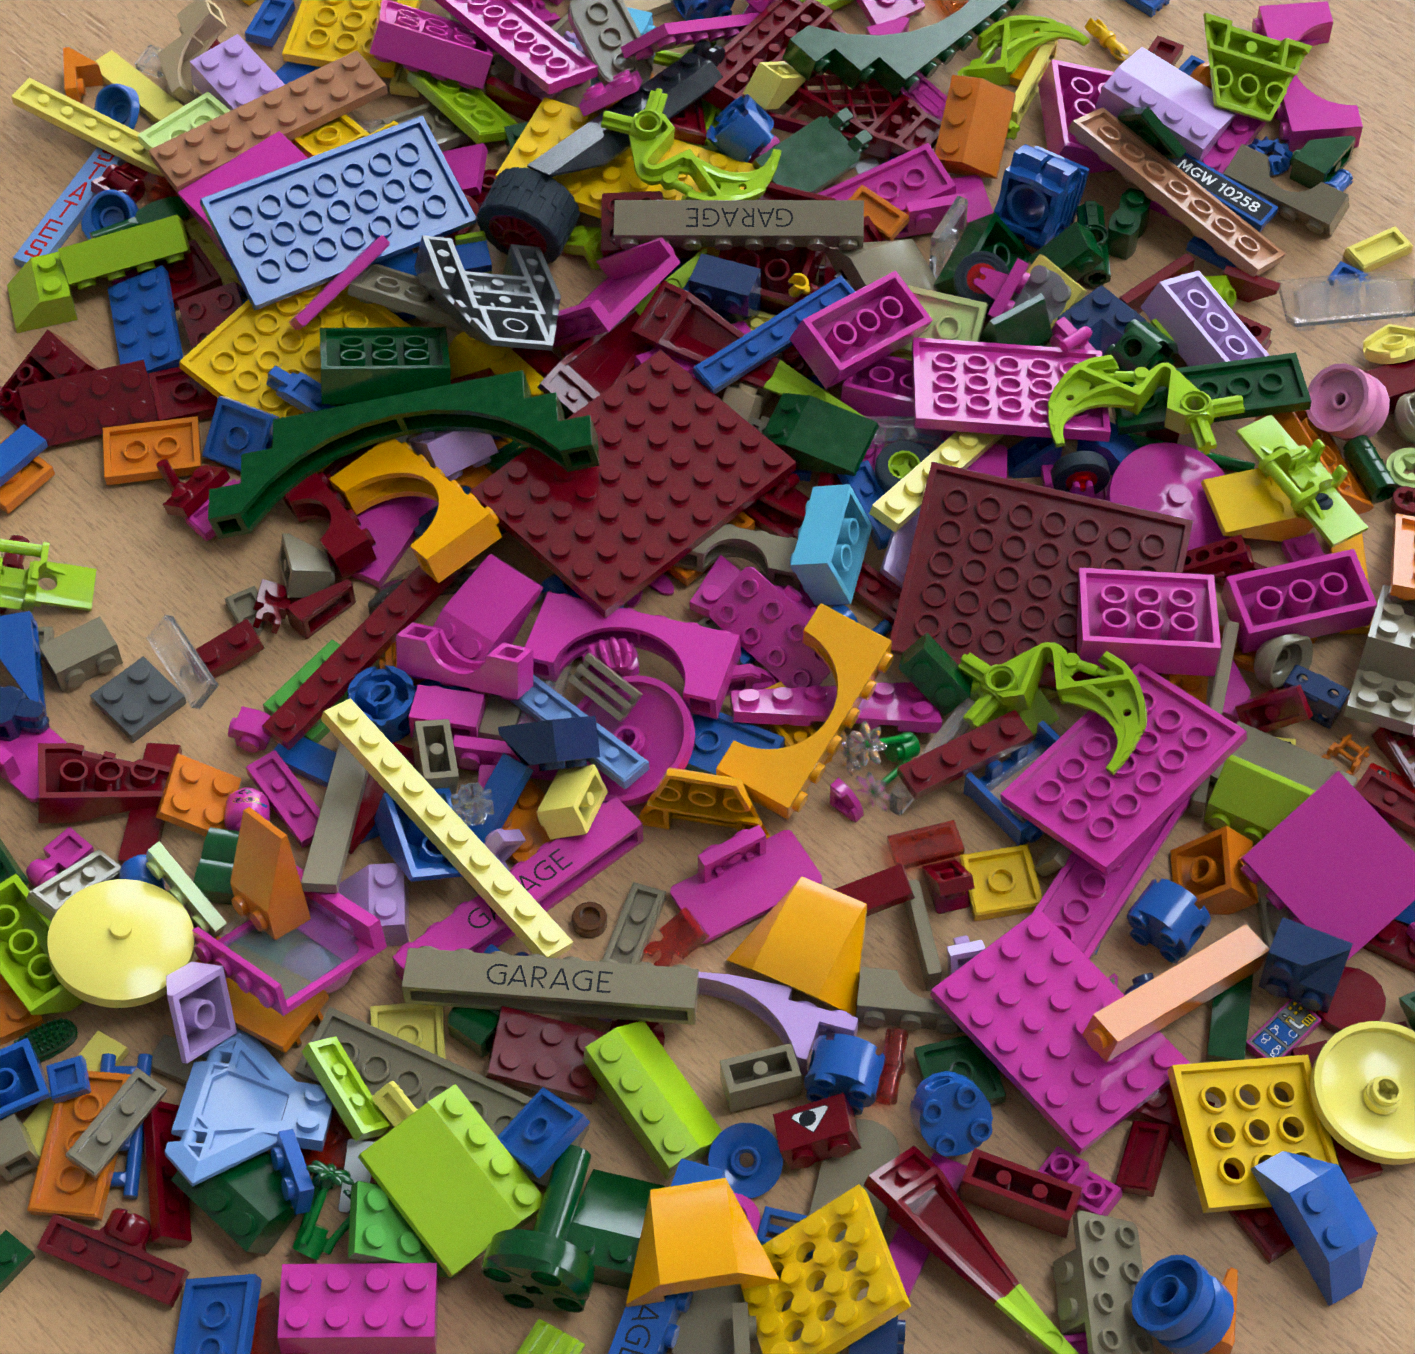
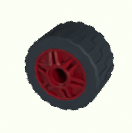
M512 167L498 174L477 213V224L480 227V231L485 232L486 240L507 256L511 244L540 247L546 263L549 264L556 261L560 256L578 221L580 212L572 194L554 178L545 176L530 168Z

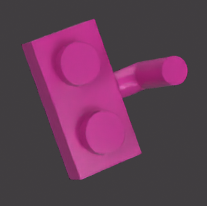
M1065 316L1055 322L1052 328L1053 336L1049 341L1052 347H1058L1064 353L1071 349L1096 350L1088 342L1092 335L1090 327L1084 326L1077 330Z

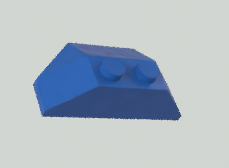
M1282 1151L1251 1168L1328 1305H1333L1362 1288L1378 1232L1339 1165Z

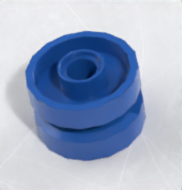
M1171 1255L1157 1261L1143 1274L1135 1287L1132 1298V1315L1138 1325L1147 1333L1157 1338L1158 1342L1173 1354H1203L1208 1352L1222 1340L1231 1325L1234 1314L1233 1297L1226 1286L1217 1278L1211 1276L1195 1259L1186 1255Z

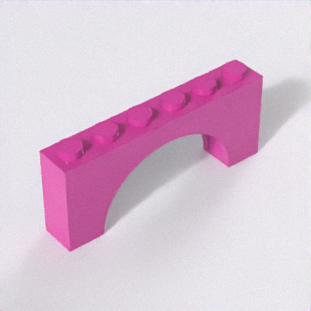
M1328 1L1259 6L1257 18H1253L1252 32L1279 41L1289 38L1315 46L1329 43L1333 18ZM1295 75L1274 114L1275 119L1280 121L1281 141L1285 140L1289 151L1301 150L1309 140L1342 136L1355 137L1354 148H1357L1363 129L1357 105H1344L1325 100L1307 89L1297 75Z
M547 592L525 645L526 648L534 649L533 674L536 677L557 682L562 671L572 661L588 651L589 645H597L600 639L606 641L611 637H614L616 640L626 638L628 643H633L635 648L652 652L664 658L675 667L685 683L683 699L691 713L718 719L731 683L734 668L741 656L740 635L733 634L728 630L702 627L693 622L685 623L671 620L662 615H649L637 612L631 608H618L607 618H604L583 599L574 598L565 593Z

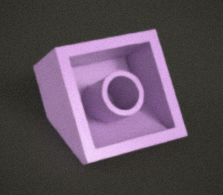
M435 431L423 433L409 440L417 455L422 454L432 468H440L449 481L460 477L463 474L462 469L473 465V468L487 464L491 461L490 456L498 453L492 436L480 432Z
M397 863L367 865L340 883L338 893L380 919L387 946H400L409 942L408 879Z
M190 962L166 976L167 997L182 1063H189L237 1033L223 966Z

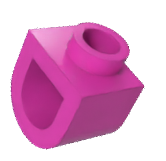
M242 706L238 717H233L230 722L228 737L235 738L236 746H240L245 751L255 753L265 750L271 737L263 732L262 725L271 716L265 712Z

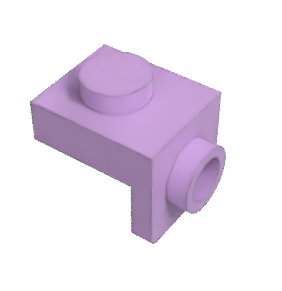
M500 828L486 836L484 845L510 871L505 861L526 839L520 829L503 830Z

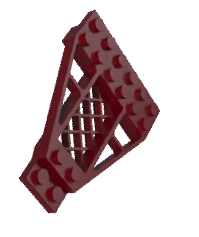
M799 0L773 1L723 47L725 49V59L716 67L723 78L714 85L711 91L701 98L722 111L740 96L745 98L743 92L760 62H786L782 57L789 40L808 25L846 33L832 18L834 10L816 0H806L804 3ZM829 69L825 72L828 75L817 74L809 81L805 80L784 102L793 107L785 115L765 111L774 120L773 128L794 134L810 123L796 119L801 114L813 120L820 116L823 118L827 116L830 120L837 112L847 108L854 117L848 121L850 124L841 132L842 135L850 141L855 135L866 129L873 139L868 143V149L863 152L889 159L894 153L900 156L927 143L933 148L937 144L942 122L925 112L915 100L902 94L898 98L894 97L874 78L867 84L862 82L852 90L848 89L849 86ZM840 85L841 88L837 90H829L828 86ZM807 86H820L821 90H808ZM832 100H844L845 104L833 105ZM852 100H864L865 104H853ZM856 115H869L870 119H857Z

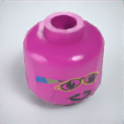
M248 787L230 794L226 801L224 824L226 829L240 831L243 810L248 807L269 821L271 803L268 797L261 791Z

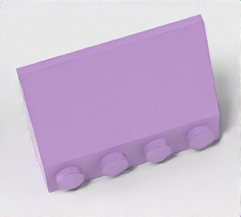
M1143 47L1115 70L1102 87L1095 106L1097 109L1105 108L1116 118H1118L1117 116L1123 109L1149 106L1186 149V153L1201 162L1238 114L1215 107L1210 88Z

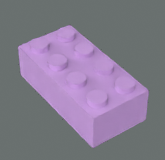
M238 34L190 61L192 84L202 95L206 92L211 93L230 111L285 85Z

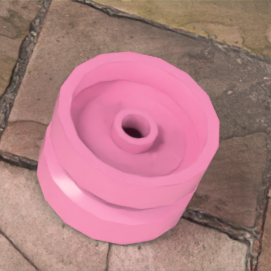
M1346 363L1333 364L1321 370L1311 381L1308 388L1312 401L1310 410H1306L1309 420L1317 428L1346 442L1357 436L1365 435L1368 438L1374 436L1383 426L1389 413L1390 399L1386 387L1377 378Z

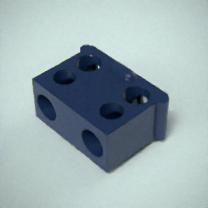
M1295 665L1283 685L1289 688L1301 684L1313 714L1310 720L1331 729L1342 711L1344 702L1351 693L1350 690L1321 674H1317L1300 665ZM1301 675L1306 676L1308 680L1303 679ZM1332 690L1337 691L1339 696L1334 694Z

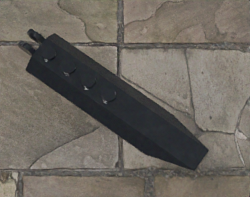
M706 40L698 42L694 45L692 52L682 56V58L665 68L662 72L643 83L638 91L622 98L605 111L634 117L635 113L645 109L651 90L656 91V88L662 89V93L668 94L662 114H665L670 120L711 91L714 85L723 78L716 67L725 59V49L717 45L711 48V43ZM603 112L529 163L527 167L545 176L554 177L605 166L631 147L629 134L601 128Z

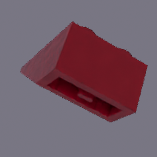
M47 329L2 387L3 400L0 403V412L18 429L23 424L28 427L18 387L98 370L99 368L69 341Z

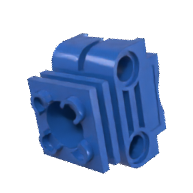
M1025 144L1014 152L1011 165L1005 169L1000 195L993 213H996L1019 240L1025 237V244L1040 249L1063 232L1065 227H1069L1070 223L1075 222L1076 209L1080 205L1090 169L1039 146L1031 147Z

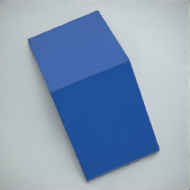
M1026 437L1007 450L1009 476L1013 479L1041 477L1042 465H1054L1061 458L1062 446L1056 448L1052 438Z

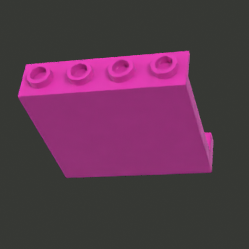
M659 238L598 259L596 262L607 275V278L578 305L559 311L553 348L609 332L681 263L676 257L672 246L665 242L663 238Z
M1339 771L1332 774L1322 786L1251 850L1239 858L1244 864L1240 868L1241 871L1252 883L1256 884L1260 881L1269 891L1265 897L1277 910L1281 911L1285 908L1293 917L1292 921L1353 943L1347 961L1415 900V852Z

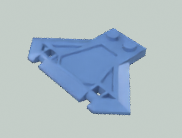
M236 1028V1034L200 1055L206 1057V1061L193 1063L171 1130V1134L181 1137V1140L168 1142L165 1149V1156L192 1187L275 1147L278 1131L293 1129L300 1148L323 1151L334 1105L322 1085L295 1081L255 1037Z

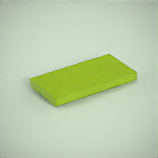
M421 69L419 72L409 71L406 80L476 144L505 140L504 127L518 124L478 87L474 90L467 89L459 85V81L449 78L447 81L439 80L432 77L430 72Z

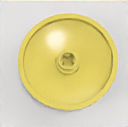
M117 879L104 881L75 893L58 909L51 921L47 936L49 962L58 981L65 989L79 999L103 1007H135L152 1002L167 994L166 976L192 962L194 955V935L192 930L194 928L184 906L164 889L138 880Z
M1381 1021L1357 1023L1342 1029L1324 1045L1315 1060L1311 1072V1097L1321 1123L1339 1144L1364 1159L1389 1165L1414 1163L1415 1031L1398 1024Z

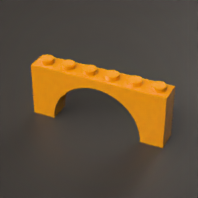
M395 438L380 442L329 479L334 490H337L343 498L346 507L352 509L356 515L371 506L398 497L419 496L438 502V510L431 525L422 536L410 545L421 569L438 583L502 538L496 525L499 523V519L490 507H482L472 493L468 495L464 493L461 486L455 480L450 482L440 468H432L422 454L417 456L406 442L400 443Z
M820 603L803 630V644L814 650L824 660L833 675L837 689V698L829 718L812 736L802 742L784 748L759 749L733 741L716 768V775L741 779L751 800L789 820L794 810L798 813L802 810L809 795L805 792L811 783L817 784L826 769V766L823 765L829 754L834 756L843 741V738L840 737L846 726L848 728L853 727L860 714V710L857 708L863 699L868 701L877 686V682H875L876 677L880 672H887L894 658V655L891 654L892 641Z

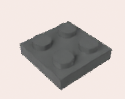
M144 656L90 695L92 703L133 743L187 703L185 696Z

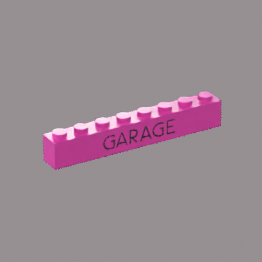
M615 796L607 803H602L587 834L558 838L553 842H546L538 849L535 855L525 862H518L509 872L547 912L644 841L643 825ZM478 895L471 901H465L458 905L453 913L443 921L430 925L425 933L415 941L402 945L392 957L395 971L403 981L408 948L432 946L438 950L449 951L464 948L476 953H484L490 944L498 948L513 937L515 933L486 901Z

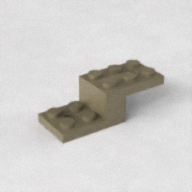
M1383 585L1344 716L1412 736L1415 726V600L1408 601L1390 595V586Z

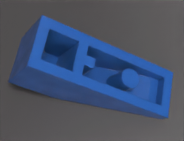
M30 611L0 616V661L20 689L24 691L27 699L42 703L45 708L44 712L47 715L38 624Z

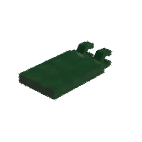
M844 108L837 112L830 120L827 116L824 118L820 116L756 158L752 166L756 170L761 168L770 158L773 149L781 150L779 164L771 182L817 193L856 167L859 162L858 158L861 156L860 154L868 149V143L872 141L873 137L865 129L848 141L841 132L849 126L850 123L848 121L852 120L854 116L847 108Z

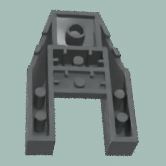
M422 235L414 266L420 284L470 338L491 346L552 351L561 295L540 247L511 244L503 275L469 272L464 270L452 238Z

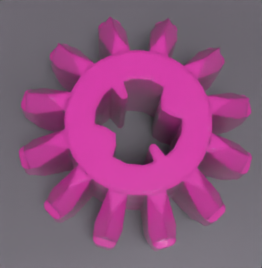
M611 637L606 641L600 639L597 645H589L588 651L582 654V663L587 653H591L620 677L635 676L640 673L637 650L634 648L633 643H628L626 638L616 640L614 637ZM591 665L588 670L605 683L610 681L608 677Z

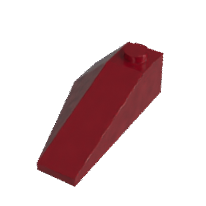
M38 743V823H75L160 804L171 767L141 759L134 762L116 758V753L105 751L102 755L84 750L85 746L75 743Z

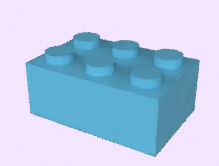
M850 484L813 487L810 500L806 503V514L803 524L798 530V541L795 551L790 557V566L815 606H819L820 603L824 605L851 604L871 534L872 524Z

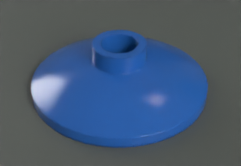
M738 1123L727 1127L714 1139L709 1151L708 1164L710 1167L724 1170L725 1177L733 1193H738L748 1198H755L763 1195L776 1184L782 1172L783 1157L779 1150L778 1140L769 1130L754 1123ZM743 1153H750L753 1156L754 1162L752 1166L745 1167L741 1164L740 1157Z

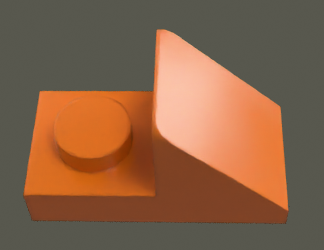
M70 47L63 48L64 89L66 96L82 104L81 96H86V87L100 86L104 83L98 63Z

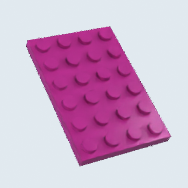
M913 337L911 350L914 428L1052 438L1048 419L1049 409L1047 408L1052 391L1069 369L1089 358L1102 356V351L1071 349L1064 353L1058 347ZM1108 407L1088 409L1074 415L1066 422L1063 428L1064 439L1109 442L1111 428Z
M1138 663L1132 669V672L1137 677L1143 692L1147 709V726L1133 753L1114 775L1106 770V766L1112 760L1117 749V736L1105 718L1089 710L1000 794L1002 803L1106 875L1112 872L1247 740L1246 730L1141 663ZM1125 712L1124 716H1129L1131 712Z
M1037 909L931 989L930 996L1079 1155L1151 1099L1161 1089L1166 1087L1170 1083L1167 1070L1172 1065L1190 1064L1160 1031H1157L1108 1062L1090 1047L1082 1034L1093 1014L1125 995L1040 909Z

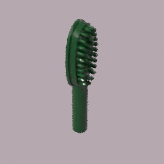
M179 196L167 197L142 207L136 212L135 217L90 232L91 239L174 215H178L184 220V217L188 218L191 212Z
M54 1019L46 1024L42 1023L39 1027L36 1026L35 1029H30L23 1036H19L18 1040H14V1043L28 1038L41 1063L70 1047L78 1037V1030L74 1023L68 1019Z

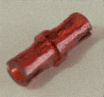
M889 1028L885 1032V1043L882 1052L885 1056V1064L879 1078L875 1100L884 1105L897 1104L901 1075L905 1074L906 1071L904 1055L909 1033L899 1028H893V1030Z

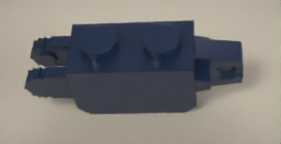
M0 686V740L13 741L19 738L22 731L36 732V734L45 733L50 728V720L44 712V705L28 700L24 691L14 686Z

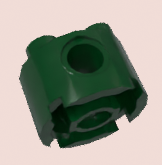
M1133 319L1125 327L1124 335L1117 344L1109 346L1104 356H1113L1119 366L1118 371H1135L1138 367H1145L1150 371L1160 363L1173 365L1175 360L1171 358L1172 352L1178 354L1179 349L1177 343L1149 322H1139L1137 319Z

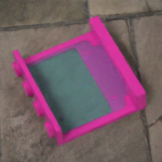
M296 866L301 882L304 870ZM303 891L311 919L277 940L273 939L264 930L262 932L258 931L252 921L248 920L219 940H216L201 928L196 927L192 930L196 942L194 951L202 963L223 966L225 978L229 977L236 982L243 992H250L256 996L264 1007H271L282 1016H285L387 948L380 919L340 893Z

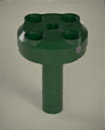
M569 1145L554 1162L533 1231L524 1229L500 1231L492 1237L491 1243L486 1249L481 1273L488 1279L492 1287L503 1295L504 1300L511 1305L525 1309L537 1308L573 1313L584 1311L594 1283L595 1264L584 1251L566 1241L591 1161V1154L579 1146Z

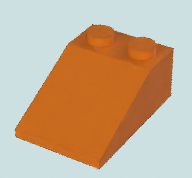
M252 808L244 809L230 880L234 897L231 899L232 905L241 917L246 916L249 918L258 931L262 932L264 930L273 939L277 940L311 919L288 836Z

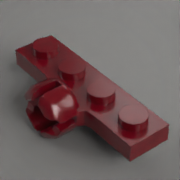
M123 1208L112 1210L105 1226L100 1230H92L54 1213L36 1247L41 1252L172 1308L190 1273L182 1267L147 1253L146 1244L151 1235V1223L136 1213H128V1210Z

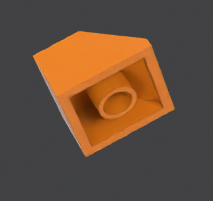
M1224 826L1170 850L1173 882L1191 892L1197 898L1194 905L1199 910L1205 906L1209 914L1230 915L1258 903L1257 883H1252L1241 871L1240 868L1244 864L1239 859L1253 848V841L1230 827Z

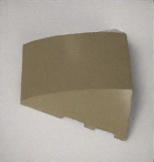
M913 239L863 242V247H857V249L851 251H844L838 247H826L823 250L836 273L844 272L855 291L896 270L906 285L940 292L934 285L937 280Z

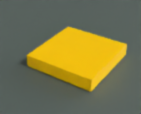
M1028 844L960 855L959 863L973 875L975 889L968 890L974 921L1030 913L1035 910L1043 898Z

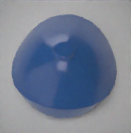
M111 84L101 89L97 94L94 110L134 130L139 115L140 103L138 94L133 88L122 84Z
M104 190L95 195L89 202L81 221L82 232L90 240V232L135 217L139 209L134 200L127 194L118 190Z

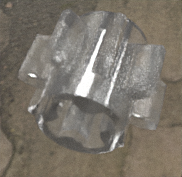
M478 782L460 785L461 788L458 794H451L450 796L452 810L467 826L484 824L487 814H494L491 789L484 791Z

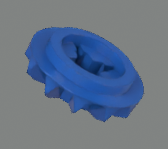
M1267 136L1262 141L1254 138L1252 144L1247 145L1263 154L1268 152L1274 153L1269 157V176L1281 174L1291 166L1289 163L1293 152L1289 151L1287 143L1280 144L1279 138L1274 141L1269 140Z

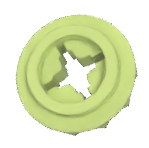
M1402 448L1393 452L1387 459L1386 468L1390 471L1395 483L1401 487L1415 488V474H1405L1406 468L1408 470L1415 469V448Z

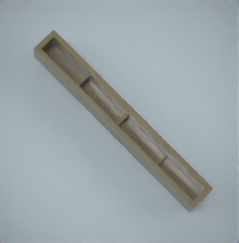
M615 200L614 240L616 247H621L625 250L663 238L672 247H683L686 250L714 247L717 250L724 251L730 250L732 247H745L748 250L756 251L764 247H776L779 250L788 251L795 247H807L810 250L820 251L826 247H838L844 251H851L857 249V247H863L864 200Z
M421 946L419 948H408L402 990L405 1003L489 1010H500L501 1006L529 1013L695 1025L699 993V969H693L682 964L666 967L655 966L649 962L625 964L611 959H603L598 962L585 961L573 956L557 959L546 958L540 954L517 956L503 951H494L489 954L476 953L464 948L449 951L438 950L432 946Z

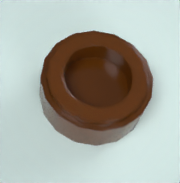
M596 902L581 903L573 911L572 925L574 931L579 936L595 938L603 934L607 928V914L602 905Z

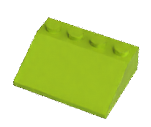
M456 1084L428 1101L358 1156L368 1172L450 1278L484 1255L488 1245L491 1243L492 1237L496 1233L509 1229H521L531 1222L539 1213L543 1200L542 1194Z

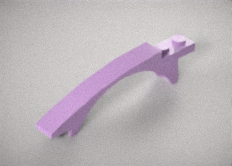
M699 972L698 994L733 1002L758 1016L777 1034L784 1045L792 1044L802 1075H807L814 1041L819 1036L826 1035V1040H833L834 1034H846L857 1037L858 1018L852 1017L849 1013L842 1010L829 1011L818 1008L815 1004L808 1001H792V987L730 974ZM598 1018L599 1020L606 1022H610L612 1020L609 1018Z

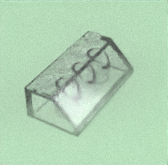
M1398 269L1278 280L1281 283L1279 294L1286 322L1293 327H1297V331H1313L1316 329V325H1327V328H1344L1348 322H1357L1358 325L1369 326L1377 324L1376 320L1388 319V322L1401 323L1406 322L1407 317L1415 316V278Z

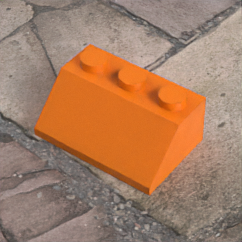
M952 75L935 154L947 173L968 176L979 175L980 177L992 179L998 178L1015 102V93L982 78Z

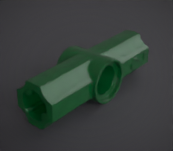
M1085 201L1084 204L1077 206V222L1093 233L1105 260L1096 266L1093 271L1084 275L1083 279L1090 287H1099L1111 280L1107 245L1109 233L1105 228L1103 206L1099 205L1096 201Z

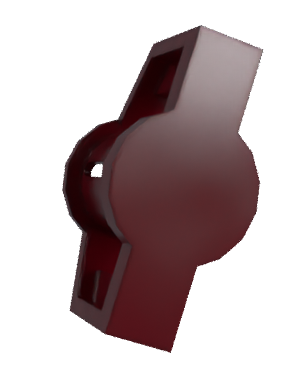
M129 162L121 166L112 164L105 169L102 176L91 181V191L98 194L104 190H118L130 196L137 203L145 193L149 183V173Z

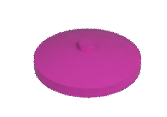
M1176 443L1146 445L1129 454L1120 463L1111 477L1106 501L1193 520L1187 551L1229 537L1223 536L1218 527V522L1201 484L1204 479L1225 474L1213 460L1200 451L1198 452L1196 449Z
M639 675L622 677L643 694L623 722L618 721L587 695L576 706L588 716H596L598 724L649 761L650 769L626 789L597 769L608 791L603 803H607L615 796L625 806H633L648 801L667 769L677 768L685 770L692 755L695 727L688 706L668 684L652 677ZM613 681L606 682L607 685L629 701L632 697ZM598 687L594 689L622 711L624 707Z

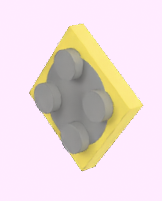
M1039 254L1027 271L1031 275L1021 294L1019 295L1014 292L1010 300L1015 302L1014 307L1042 293L1045 298L1052 330L1058 316L1079 302L1087 290L1047 257Z

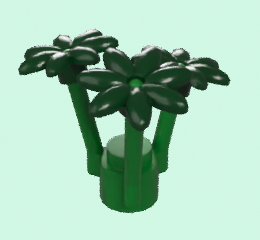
M315 1160L306 1167L309 1175L312 1176V1183L315 1188L310 1212L304 1213L292 1248L310 1258L319 1260L323 1252L331 1255L336 1243L349 1229L350 1224L349 1215L334 1234L327 1238L329 1230L316 1223L328 1191L333 1189L334 1185L342 1186V1182L354 1185V1181L350 1178L351 1174L347 1170H336V1166L333 1163L326 1166L324 1163ZM344 1190L343 1193L351 1200V1191Z

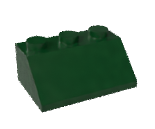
M992 213L969 222L934 285L941 293L959 297L954 287L955 271L962 259L973 252L986 251L996 254L1005 262L1009 273L1018 258L1028 263V258L1032 254L996 213ZM992 306L987 307V311H986L985 317H987V314H988V312L990 311V309H991Z
M267 1151L193 1187L179 1171L171 1179L246 1252L268 1254L297 1216L291 1201H286L283 1196L281 1172L274 1169L271 1155Z

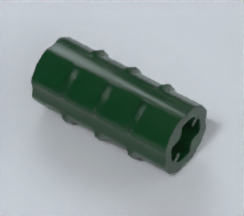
M1357 436L1348 441L1343 447L1344 454L1350 462V467H1353L1356 472L1357 479H1360L1372 501L1378 503L1391 498L1396 489H1398L1397 484L1368 436Z

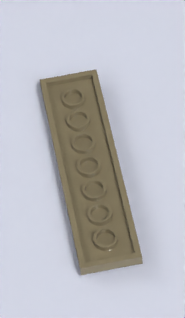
M329 1007L310 1041L314 1042L336 1036L372 1096L384 1085L394 1081L404 1091V1094L415 1108L419 1109L428 1101L456 1084L496 1136L505 1129L532 1099L332 1007ZM303 1055L295 1072L297 1075L321 1085ZM589 1125L570 1145L580 1147L589 1130ZM554 1163L540 1178L519 1165L533 1184L546 1189Z

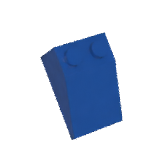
M450 788L434 789L459 816ZM383 793L374 820L383 847L408 879L412 882L463 877L389 794Z

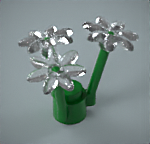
M863 721L860 728L861 733L851 731L848 736H846L845 732L841 734L840 737L843 738V741L838 750L841 754H844L840 759V765L846 766L848 774L853 776L854 769L860 770V764L863 767L866 766L869 759L875 764H880L881 760L877 751L884 750L886 758L891 762L898 763V766L909 762L912 758L919 755L920 743L912 732L879 738L881 727H876L870 731L868 723ZM898 766L881 781H875L871 772L866 774L865 779L861 776L856 777V782L861 787L857 790V795L861 797L868 796V808H873L877 805L881 811H887L885 802H891L893 798L884 791H886V786L898 776Z

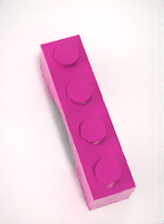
M412 622L396 635L397 668L405 671L412 678L435 680L445 686H461L469 688L475 693L487 692L500 695L501 698L506 700H518L533 687L534 649L502 643L488 654L485 660L475 661L465 658L456 652L449 644L441 628Z

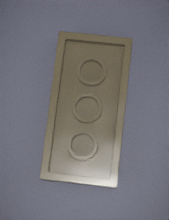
M372 264L367 266L349 284L348 295L356 297L360 302L367 304L376 303L385 306L392 312H405L415 315L421 321L441 323L450 330H463L420 284L417 276L382 265Z

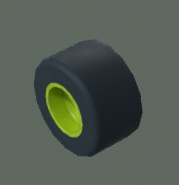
M901 440L890 443L880 451L876 458L875 477L878 485L887 493L928 457L930 453L922 445L913 441Z

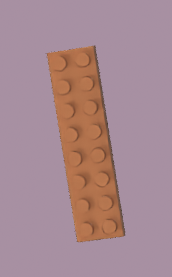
M356 50L148 150L150 158L174 190L179 192L278 131L291 141L388 94L387 86Z
M1102 107L1073 120L1068 128V131L1076 136V140L1080 144L1092 149L1098 154L1101 161L1112 165L1121 173V176L1126 181L1138 186L1144 191L1147 198L1159 203L1172 218L1180 220L1190 228L1194 236L1205 240L1219 256L1227 258L1236 265L1237 269L1253 277L1259 276L1278 265L1286 255L1280 248L1105 108Z

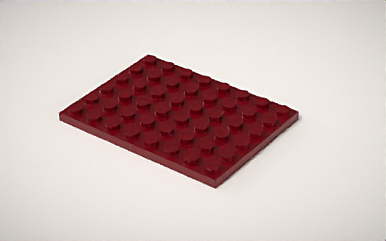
M660 350L568 418L591 416L598 436L600 466L567 472L540 451L529 447L473 488L470 493L478 499L482 507L486 508L488 506L495 512L499 519V525L604 618H607L795 471L796 461Z
M931 462L891 633V653L902 655L907 648L928 633L958 665L961 663V657L969 653L990 666L1003 664L1045 642H1055L1061 645L1067 654H1077L1079 568L1182 573L1193 520ZM1050 662L1045 666L1038 687L1057 691L1054 663ZM1078 671L1071 678L1076 682L1102 678L1103 676H1093Z

